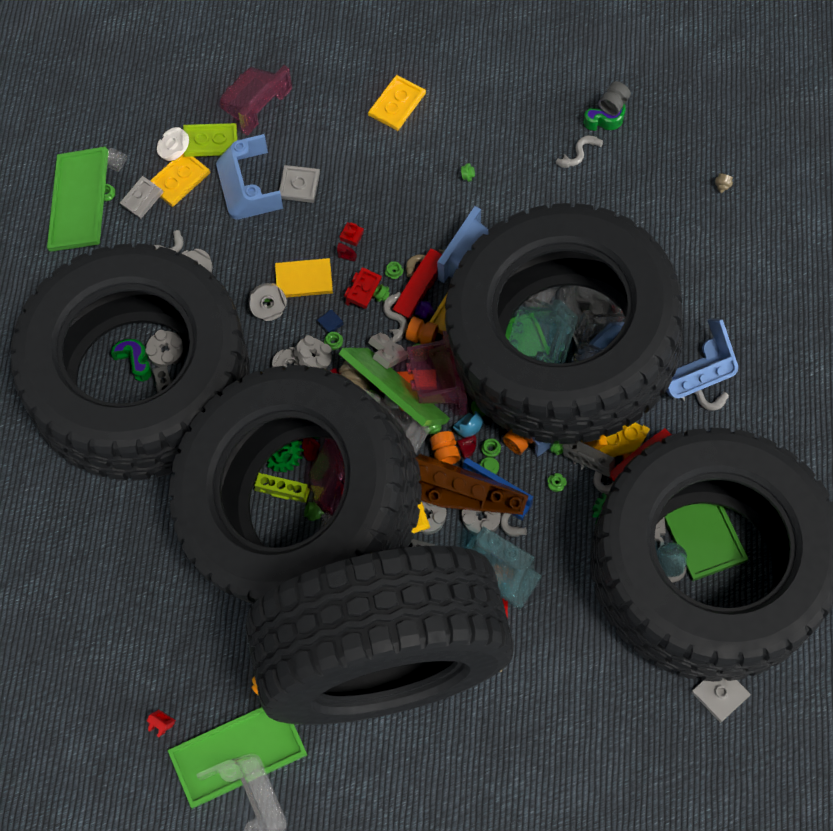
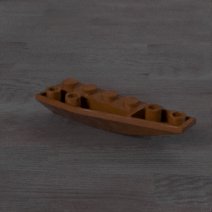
M422 454L416 457L421 475V480L419 481L422 488L421 501L442 508L523 515L529 495L461 467Z

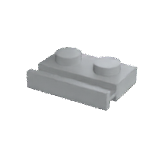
M142 176L120 204L142 219L162 195L163 190Z

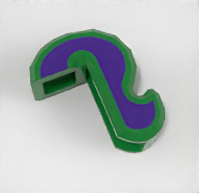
M625 104L616 116L608 115L601 109H587L584 114V126L593 131L597 130V125L605 130L619 128L624 120Z
M125 339L117 342L112 347L111 354L114 360L131 357L132 372L136 380L144 382L151 377L152 369L147 361L148 355L142 342L136 339Z

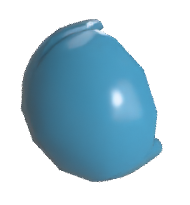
M474 411L475 415L468 413L453 426V429L460 436L471 437L479 432L483 419L477 411Z

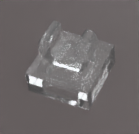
M110 148L108 151L107 167L119 172L128 160L127 155L114 148Z

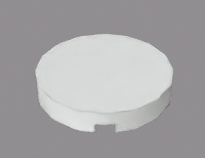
M175 127L166 131L163 134V139L158 141L157 152L159 156L166 161H172L179 158L186 151L189 144V136L183 129Z

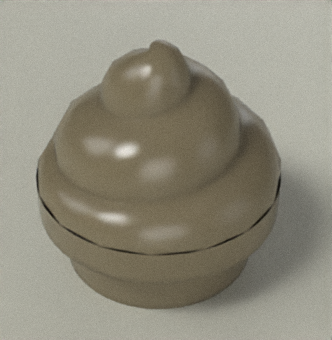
M720 173L715 178V184L720 193L732 187L733 177Z

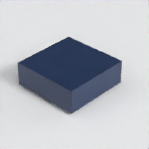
M332 309L317 319V323L327 334L336 331L344 325L343 321Z

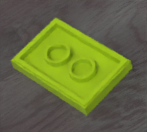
M236 123L183 125V130L189 136V144L184 152V157L220 156L237 141Z

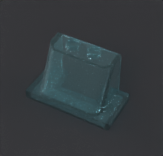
M554 300L552 308L519 307L508 341L517 350L533 359L547 363H564L578 317L561 300Z
M483 526L478 535L472 537L465 549H472L486 556L495 570L501 598H504L509 604L521 610L542 578V575L533 571L535 557Z

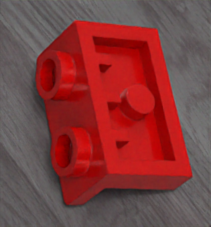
M362 267L360 272H356L352 279L353 286L351 288L348 287L345 292L346 305L349 306L350 303L367 309L382 280V276Z

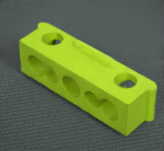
M262 473L258 474L254 488L255 491L270 494L273 497L286 500L291 499L306 503L310 492L307 484Z

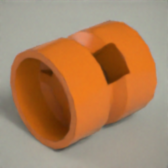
M412 317L407 328L406 340L415 343L420 341L421 345L432 347L439 325L431 322L425 324L422 319Z
M509 430L503 437L505 445L517 455H521L528 448V443L534 442L532 439L514 434L512 430Z
M440 432L430 438L431 448L436 451L434 453L435 459L452 465L460 460L461 457L458 448L455 446L456 440L453 432Z

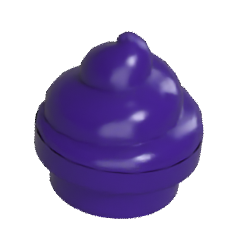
M420 301L415 309V314L420 319L430 318L435 313L428 301Z

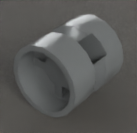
M617 81L610 84L606 90L607 92L603 94L598 102L601 110L611 116H616L631 96L629 88Z

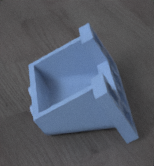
M474 206L438 260L439 281L444 283L448 276L452 278L455 270L458 269L461 259L468 250H471L474 242L483 234L488 235L489 229L481 224L480 208Z

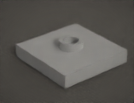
M284 165L279 189L281 199L314 203L320 169Z
M726 678L719 682L703 681L691 692L720 723L751 695L737 680L727 681Z

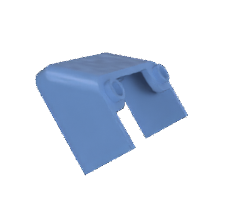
M264 134L235 141L216 162L228 213L233 219H242L283 209L280 190L262 195L261 189L257 185L244 186L238 160L268 153Z
M723 319L707 320L713 338L708 339L703 344L704 358L677 368L675 375L672 377V382L666 390L669 396L673 398L685 397L728 379L737 373L738 364Z

